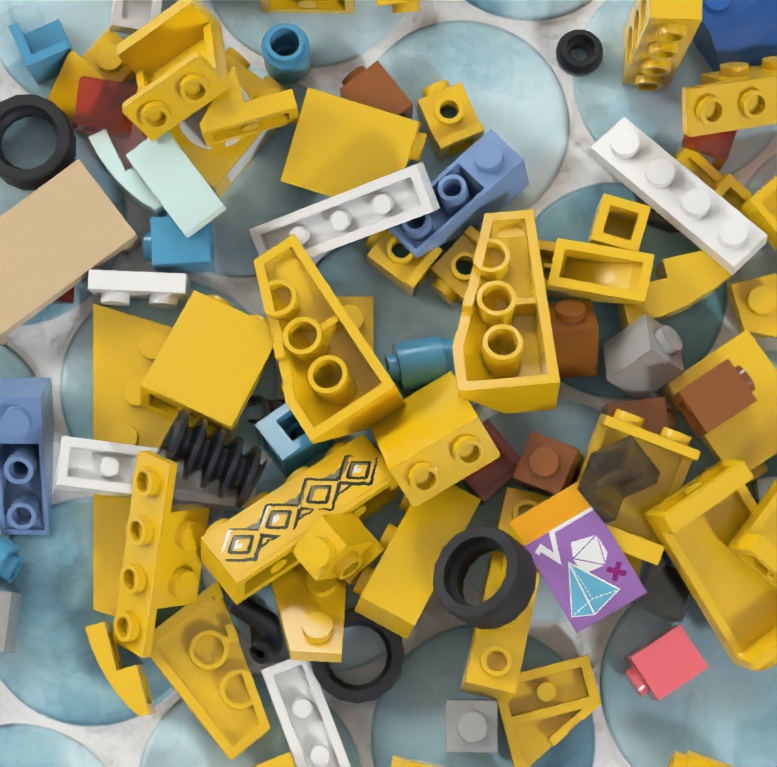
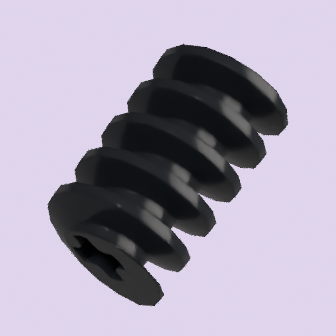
M183 408L172 422L156 454L159 455L161 452L166 453L165 458L176 463L179 461L183 462L182 478L185 480L189 479L196 471L202 472L200 488L206 489L215 480L219 481L218 497L221 499L235 489L237 491L235 506L241 508L257 485L267 463V460L260 464L262 449L255 445L243 455L244 439L237 436L230 443L224 445L226 436L224 428L219 427L207 436L208 420L202 417L190 427V410Z

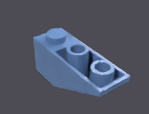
M490 129L431 181L440 209L393 226L387 230L417 259L464 233L470 225L475 227L482 223L485 213L499 212L529 185L524 159Z
M3 377L0 381L1 535H50L54 446L51 378Z

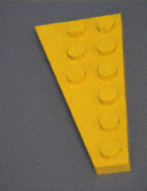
M93 303V440L154 448L160 447L174 420L141 406L140 385L173 327ZM93 494V610L116 616L120 572L123 566L127 536L126 526L129 520L132 498Z

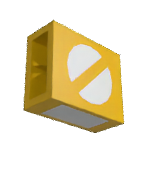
M230 47L225 51L227 72L229 73L231 68L235 67L244 102L252 100L256 93L268 88H280L282 91H285L271 77L265 76L263 79H260L249 70L250 63L239 52ZM209 102L170 129L169 132L220 199L278 128L206 147L199 123L211 104ZM141 131L144 139L146 140L148 137Z

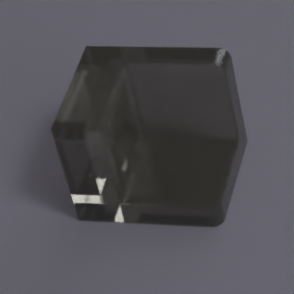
M629 435L591 453L577 489L602 521L608 524L616 520L624 498L657 484L660 471L634 437Z
M661 557L658 566L647 562L639 578L647 593L630 603L671 623H682L686 614L682 609L690 594L689 589L677 569L665 564L666 559Z

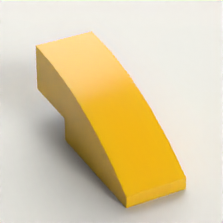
M557 238L556 242L538 239L547 297L576 300L591 299V302L646 304L655 254Z
M703 250L662 259L655 269L658 280L650 281L646 304L615 303L621 329H625L644 314L649 315L659 323L674 317L707 298L733 275L727 272Z

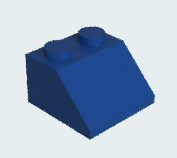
M702 0V21L692 41L713 72L720 71L719 65L723 63L745 62L751 67L761 65L762 58L777 56V0Z

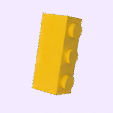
M455 485L445 489L417 507L412 506L407 497L404 496L398 509L406 512L400 525L397 527L389 523L379 541L384 548L382 551L384 553L376 568L369 566L362 571L353 589L355 593L361 595L354 611L407 639L434 590V568L443 547L456 534L467 528L481 499Z

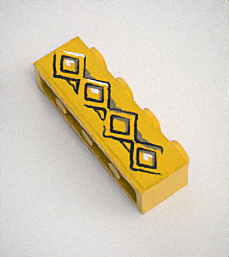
M361 434L349 443L347 441L339 442L318 463L310 468L308 466L298 468L287 478L285 484L271 493L262 492L248 502L245 509L229 520L227 518L219 519L209 526L201 537V561L235 604L238 605L300 563L291 550L321 515L353 512L362 522L396 499L398 483L390 473L383 456L364 434Z

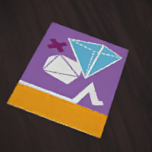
M580 480L510 521L520 541L532 555L534 564L576 633L647 593Z

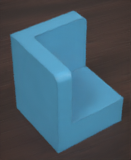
M59 19L26 34L23 33L18 23L8 26L26 67L36 83L39 85L57 77L67 55L74 51Z

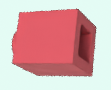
M680 624L670 626L624 657L630 666L624 673L640 697L648 693L651 699L658 701L709 667Z

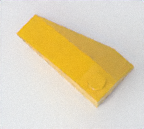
M533 209L484 214L467 291L465 292L462 313L452 346L458 396L505 414L555 410L560 387Z
M295 234L253 260L264 310L268 316L274 342L272 343L274 354L279 364L285 402L312 444L365 431L406 404L396 385Z

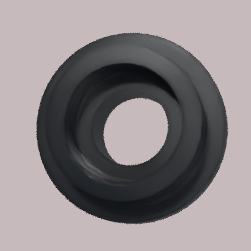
M581 29L572 30L563 35L559 40L555 53L559 67L565 73L575 77L587 76L599 67L603 57V47L600 40L593 33ZM573 49H582L586 52L587 58L583 61H577L572 58L570 52Z

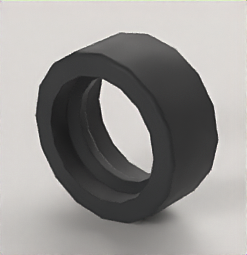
M35 94L15 95L0 102V178L7 184L22 190H37L73 163L76 156V136L64 112L51 100ZM25 117H39L46 120L53 127L57 136V146L53 155L44 164L32 169H21L13 166L5 159L2 152V138L5 131L14 122Z
M490 525L472 526L456 534L443 547L435 564L433 586L437 600L448 613L478 629H497L514 621L528 606L535 591L537 571L529 551L508 533ZM490 551H501L507 560L506 576L501 587L490 599L478 605L467 603L464 598L463 587L464 579L470 566L480 556Z
M355 608L345 610L344 629L356 625L369 627L378 633L385 643L387 659L379 677L367 684L353 685L345 683L336 677L330 668L329 662L311 661L313 674L323 690L338 700L358 704L376 700L392 689L401 675L405 654L401 636L355 612Z

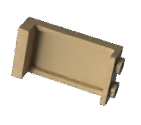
M79 159L0 216V344L2 346L11 341L8 337L10 333L88 276L89 269L97 270L122 250L128 255L142 245L135 231Z

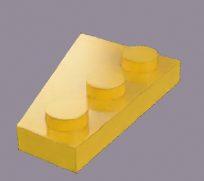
M299 563L271 582L290 659L342 663L347 582L339 578L315 581L304 566Z
M216 581L197 596V603L185 605L154 630L151 657L149 658L231 762L271 728L252 674L243 655L234 624L231 621L223 599L224 596L219 582Z

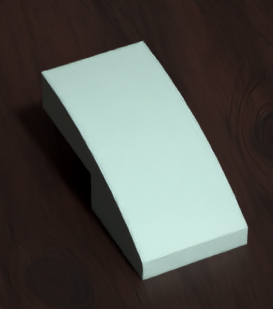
M106 129L89 136L88 138L97 155L122 191L153 217H163L162 212L166 210L134 167L126 171Z
M169 131L153 142L147 138L126 154V157L187 238L227 209Z

